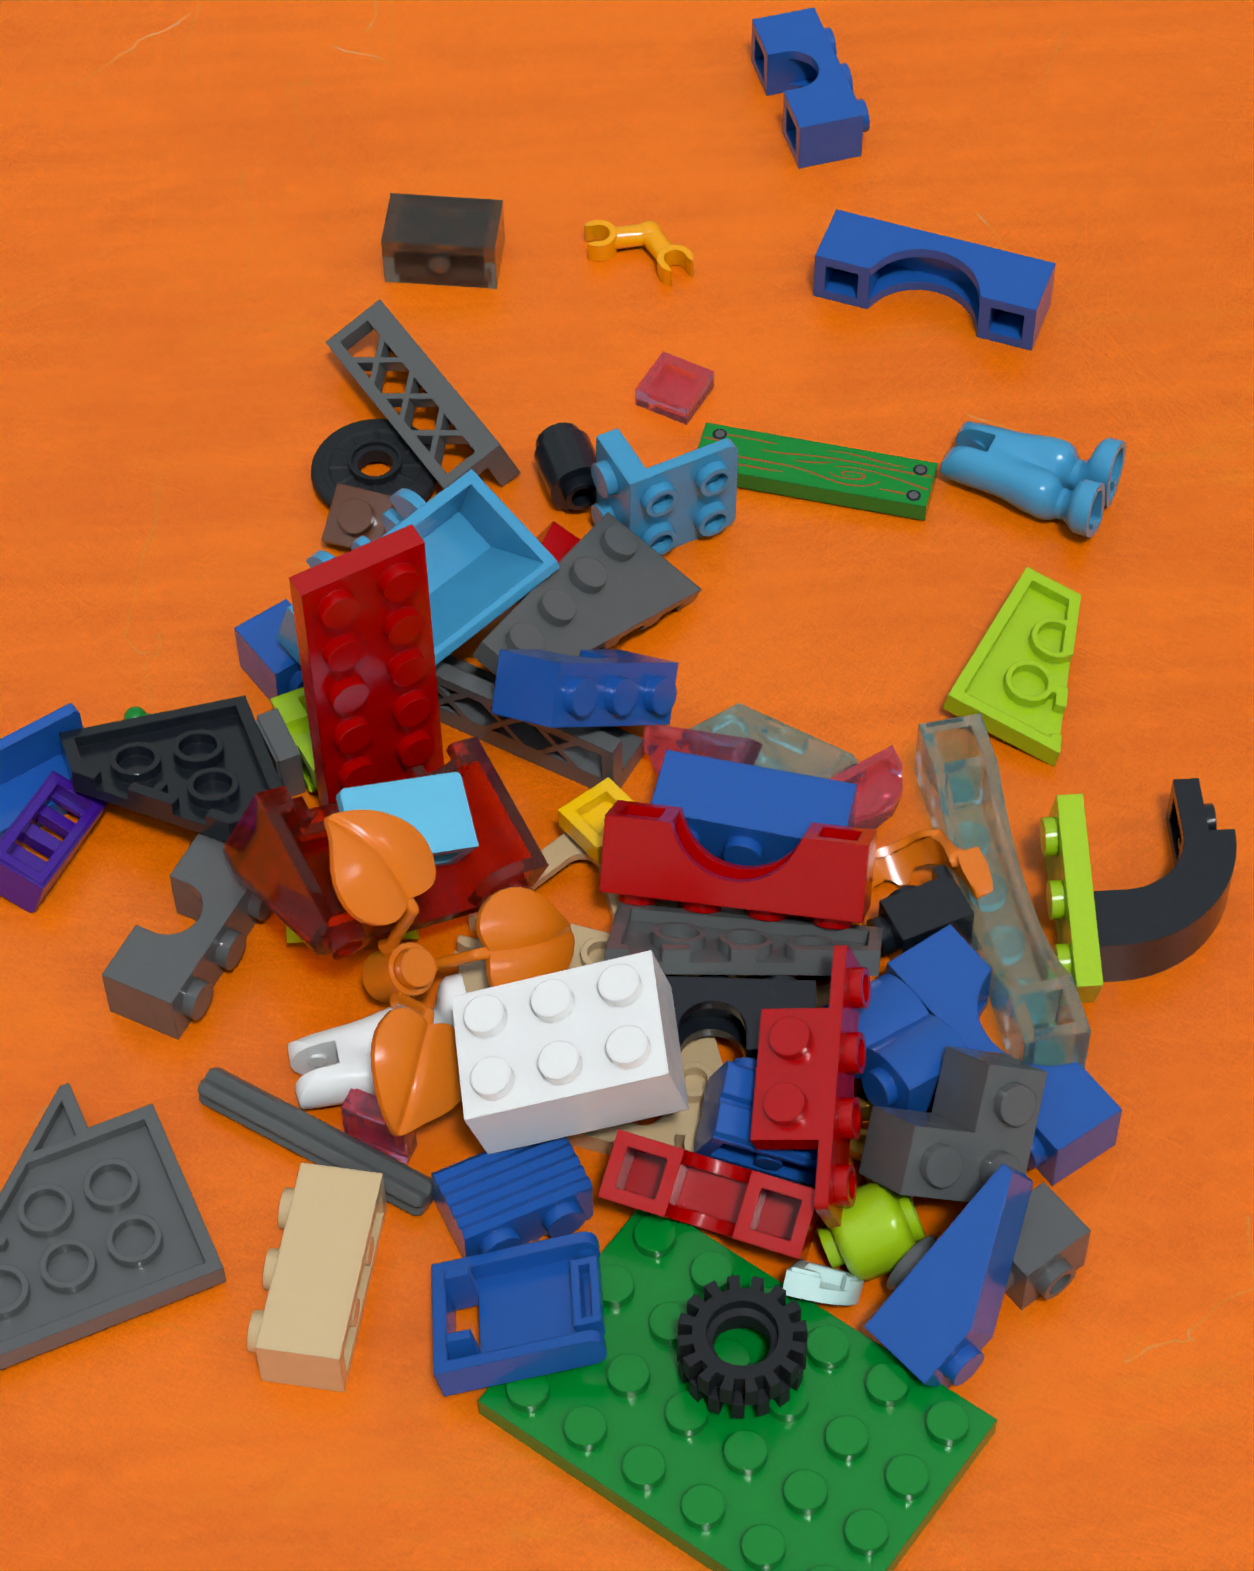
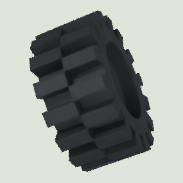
M740 1275L727 1277V1290L721 1292L714 1280L704 1286V1300L694 1293L687 1301V1314L681 1312L677 1335L679 1375L683 1384L689 1382V1394L697 1403L707 1395L708 1410L718 1415L724 1403L731 1404L732 1418L744 1419L745 1405H754L757 1417L769 1414L771 1399L779 1407H782L790 1400V1387L796 1391L798 1390L803 1380V1369H806L808 1330L806 1320L801 1321L800 1306L795 1299L786 1305V1290L777 1284L769 1295L764 1293V1279L752 1276L750 1288H740ZM748 1328L763 1334L769 1342L770 1350L761 1362L753 1365L739 1366L720 1359L714 1349V1343L718 1336L727 1330Z

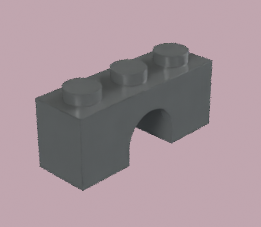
M198 833L169 875L177 913L196 922L190 928L176 934H158L135 925L102 973L111 1012L177 1040L180 1039L192 1019L199 1020L205 1014L213 996V987L225 969L231 970L238 964L245 949L246 937L258 920L264 921L267 919L278 897V886L274 882L271 856L239 842L228 843Z

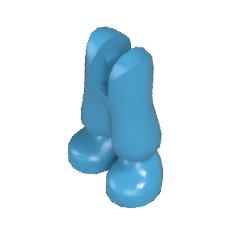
M967 421L962 424L955 440L957 446L952 447L944 456L940 471L947 479L997 496L1036 518L1063 520L1073 533L1091 538L1101 524L1104 507L1108 508L1115 496L1125 462L1126 443L1112 437L1104 439L1097 445L1088 460L1079 459L1076 448L1070 442L1063 439L1022 433L984 423Z

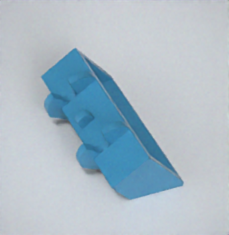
M472 469L427 503L415 492L402 488L389 497L395 509L391 507L382 514V522L387 532L383 536L412 524L425 542L435 665L560 568L558 561ZM362 535L351 543V549L353 550L371 541ZM319 550L311 555L306 562L312 568L335 558V556L326 551ZM291 604L287 607L276 639L300 664L293 605Z

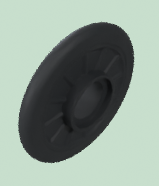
M387 419L362 420L338 429L322 442L313 457L311 465L313 486L319 497L329 507H331L337 483L390 496L398 490L406 488L418 494L425 501L438 484L437 480ZM411 426V430H418L415 427ZM423 444L430 452L431 444ZM372 462H383L392 467L390 471L380 476H369L360 471L362 467Z

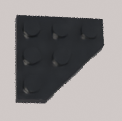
M245 695L59 733L61 753L74 791L228 843L260 839L268 835L294 830L292 808Z

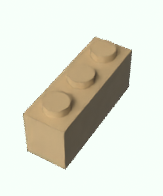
M301 1162L295 1188H284L278 1213V1226L280 1229H284L280 1248H269L263 1270V1288L269 1290L264 1310L255 1309L253 1311L247 1335L248 1352L256 1353L262 1381L345 1392L387 1212L383 1173Z

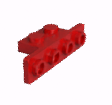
M834 945L829 1008L761 1009L750 1141L757 1150L818 1149L814 1208L828 1228L841 1227L843 1207L854 1206L857 1193L855 1167L853 1164H848L850 1140H857L861 1132V1106L859 1099L853 1097L855 1074H862L866 1065V1043L864 1034L858 1032L859 1010L867 1009L870 1003L871 983L868 969L860 966L849 945Z

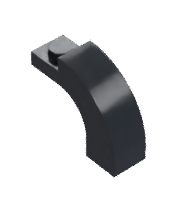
M1199 778L1174 779L1172 782L1166 821L1175 867L1160 880L1144 887L1093 891L1103 982L1139 979L1160 973L1181 963L1194 954L1208 940L1221 920L1236 860L1235 829L1217 830L1214 805L1203 802Z

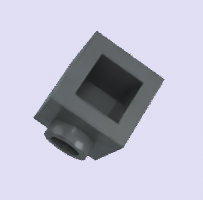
M1044 1182L1031 1191L1005 1289L1006 1295L1021 1310L1041 1296L1046 1300L1057 1296L1071 1283L1075 1277L1076 1270L1085 1263L1091 1232Z

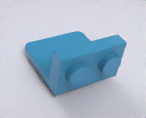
M618 428L596 436V463L591 465V475L596 487V504L591 506L594 524L596 525L609 512L661 556L675 547L702 536L718 534L727 526H730L736 517L738 448L731 439L726 438L645 468Z

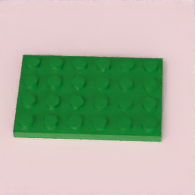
M639 1209L635 1211L600 1253L599 1261L601 1263L605 1319L604 1337L607 1348L605 1360L593 1365L491 1386L478 1400L479 1414L711 1571H894L994 1435L997 1424L996 1418L944 1385L940 1384L938 1387L925 1385L890 1351L808 1300L787 1295L786 1305L794 1299L801 1308V1321L806 1320L808 1330L806 1369H803V1380L798 1390L796 1391L790 1387V1400L782 1407H779L771 1399L769 1414L759 1417L756 1415L754 1405H745L744 1419L732 1418V1405L727 1403L723 1404L719 1415L709 1411L708 1396L705 1395L697 1403L689 1394V1382L683 1384L679 1375V1362H677L678 1321L681 1312L687 1314V1301L694 1293L704 1300V1286L714 1280L721 1292L727 1290L728 1276L740 1275V1288H750L752 1276L763 1278L764 1293L768 1295L776 1284L783 1288V1283L692 1225ZM735 1328L721 1333L714 1343V1349L723 1361L733 1365L747 1366L761 1362L769 1353L770 1345L766 1337L755 1330Z

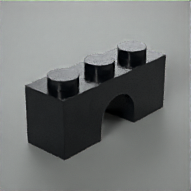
M701 975L699 977L666 976L672 987L681 1052L685 1046L695 1039L705 1036H717L733 1042L741 1050L744 1057L757 1059L761 1009L816 1008V980H797L786 975H775L766 979L730 978L726 975Z

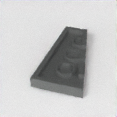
M607 512L558 563L560 568L532 589L480 643L472 656L496 675L500 649H541L580 657L581 649H608L616 645L621 637L637 628L641 631L658 622L663 614L675 608L678 611L691 604L702 589Z
M619 903L605 947L604 961L652 950L665 975H808L831 977L834 945H849L860 966L866 967L870 976H879L883 928L852 925V927L847 929H828L816 926L809 920L786 918L781 921H761L750 918L746 914L725 912L695 913L682 908Z

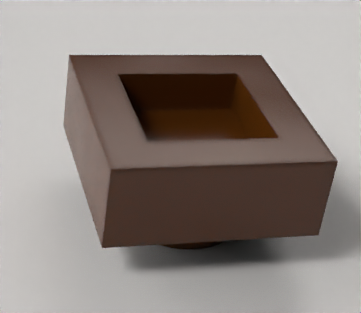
M337 483L321 541L326 545L351 551V543L362 535L371 542L379 539L387 533L382 522V514L391 507L395 509L389 500L390 495Z

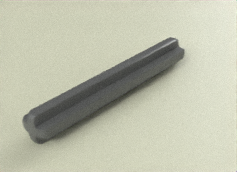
M220 1067L211 1068L198 1086L197 1091L199 1092V1100L202 1104L318 1165L383 1173L386 1201L412 1215H423L434 1200L431 1177Z

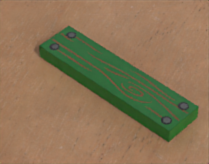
M707 422L705 424L698 448L726 438L731 439L738 448L737 487L924 521L926 519L936 480L938 463Z

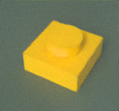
M609 777L558 809L559 826L598 865L602 861L605 814L617 800L634 802Z

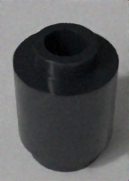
M563 422L547 427L539 434L536 440L534 459L552 502L558 508L569 511L584 510L596 503V487L591 475V465L596 463V451L589 436L571 423Z

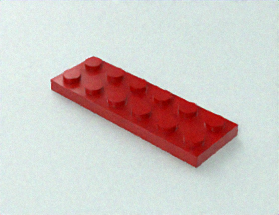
M411 524L289 577L323 824L325 817L339 812L336 795L344 788L445 773L425 542Z

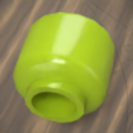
M875 1181L857 1187L854 1206L843 1207L841 1227L828 1228L825 1226L817 1229L832 1268L845 1264L850 1274L864 1282L892 1272L903 1256L926 1237L911 1197L900 1195Z

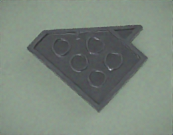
M70 1084L61 1085L56 1091L0 1193V1370L226 1282L223 1265L153 1104L87 1127Z

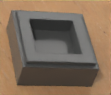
M278 708L257 715L255 722L260 730L287 799L306 792L301 754Z

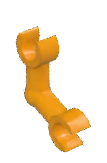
M596 219L584 225L585 241H594L587 244L589 260L595 262L606 261L612 258L618 249L644 246L656 259L658 278L663 284L672 286V270L670 268L672 265H680L691 276H694V260L691 250L682 245L672 244L662 233L660 226L654 221L648 220L640 224L615 227L609 221Z

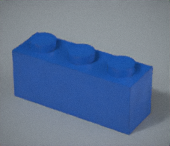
M666 750L651 804L682 807L692 834L714 856L737 865L757 866L774 862L790 853L800 843L812 822L853 827L857 784Z

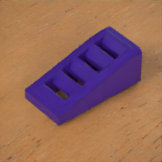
M53 770L0 839V895L27 912H35L104 812L107 802L74 791L71 781ZM51 800L80 819L77 823H74L48 807L47 804ZM37 821L65 839L63 841L57 839L34 825V823ZM21 842L46 856L49 860L46 862L21 847Z

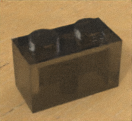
M391 193L381 239L385 282L497 289L505 244L503 200Z

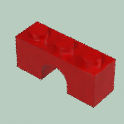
M620 1129L617 1131L598 1197L687 1223L802 1260H807L820 1217L814 1208L815 1189L713 1159Z

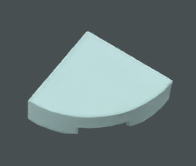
M800 1259L787 1269L783 1289L786 1290L787 1296L833 1305H856L859 1303L864 1281L859 1280L850 1272Z

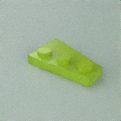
M1026 567L949 692L943 709L1054 767L1061 750L1062 735L1060 734L1063 713L1067 705L1069 690L1067 682L1070 661L1074 653L1081 594Z

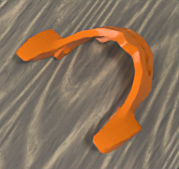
M939 829L916 831L890 845L875 850L872 889L884 881H893L899 886H904L910 883L911 874L915 868L928 864H945L947 868L959 874L975 899L990 894L993 891V880L980 848L976 846L965 850L960 849ZM865 921L863 923L852 922V925L866 926Z

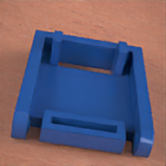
M586 1231L431 1265L434 1376L444 1396L593 1365L605 1360L607 1348L604 1337L605 1319L601 1263L599 1261L600 1246L595 1234ZM479 1305L480 1349L471 1329L456 1332V1310Z

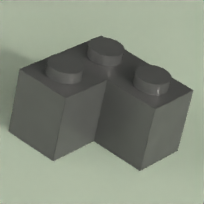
M946 1046L932 1113L881 1106L872 1107L859 1174L900 1195L970 1202L1002 1163L1026 1175L1048 1072L1004 1053Z

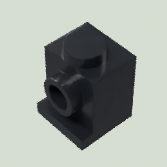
M942 864L933 868L931 881L919 886H903L892 892L887 898L879 900L878 916L867 920L866 926L883 928L880 957L887 955L891 961L949 924L971 946L975 913L946 865Z

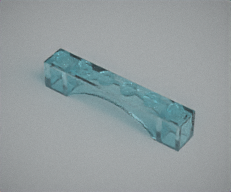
M981 713L918 724L914 771L933 829L941 830L960 849L965 850L976 846L979 847L988 864L993 880V891L990 894L975 899L959 874L947 868L975 913L971 944L973 949L992 969L989 999L1007 1053L1020 1061L1030 1064L1057 1066L1079 1062L1085 1069L1091 1029L1073 977L1063 967L1052 950L1031 902L1010 829L998 762Z

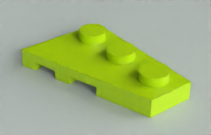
M1083 794L1056 795L1048 817H1041L1040 844L1042 855L1045 857L1048 876L1046 885L1047 911L1049 919L1055 920L1058 944L1053 946L1054 977L1057 984L1065 983L1068 1004L1095 1002L1103 987V976Z

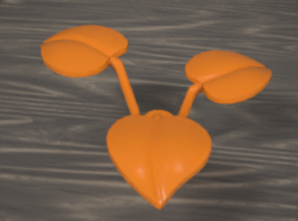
M375 810L342 811L329 815L323 820L329 841L330 873L339 901L349 915L361 923L372 926H384L399 920L388 938L381 939L378 942L380 950L372 953L366 959L362 970V979L367 992L374 999L385 1003L390 1002L391 1007L394 1008L384 1015L374 1031L371 1042V1069L378 1105L392 1136H402L446 1114L462 1100L455 1029L452 1025L445 1023L433 1024L434 1010L412 997L423 994L431 987L436 971L485 959L486 975L490 987L567 970L574 954L575 939L570 923L545 897L528 888L509 887L490 895L478 911L476 932L483 947L433 958L431 953L420 944L413 942L399 944L419 913V906L413 897L426 892L435 881L436 867L432 851L423 835L414 826L399 817Z

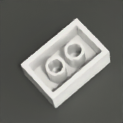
M652 950L451 996L464 1121L488 1154L689 1109L672 987Z

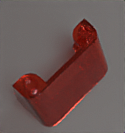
M478 737L450 743L446 752L451 760L440 769L427 773L423 765L413 767L405 778L410 779L458 772L462 777L479 845L456 864L436 867L435 881L430 889L421 895L413 897L419 906V913L406 933L477 913L485 900L499 890L509 887H523L532 890L531 887L549 866ZM285 785L256 792L223 848V854L234 875L316 955H332L333 959L340 960L356 954L367 944L388 938L399 920L384 926H372L361 923L350 916L344 909L333 887L330 873L329 841L323 820L325 817L339 812L337 802L309 809L302 796L291 798Z

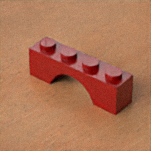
M617 800L605 814L599 892L618 894V901L629 905H652L657 902V899L680 901L682 902L683 909L695 913H717L721 911L722 907L746 909L747 915L750 918L761 921H781L786 919L788 914L813 917L812 923L822 928L847 929L852 927V922L863 923L871 905L877 830L812 822L800 843L784 857L768 864L743 866L726 862L707 851L692 834L682 807Z

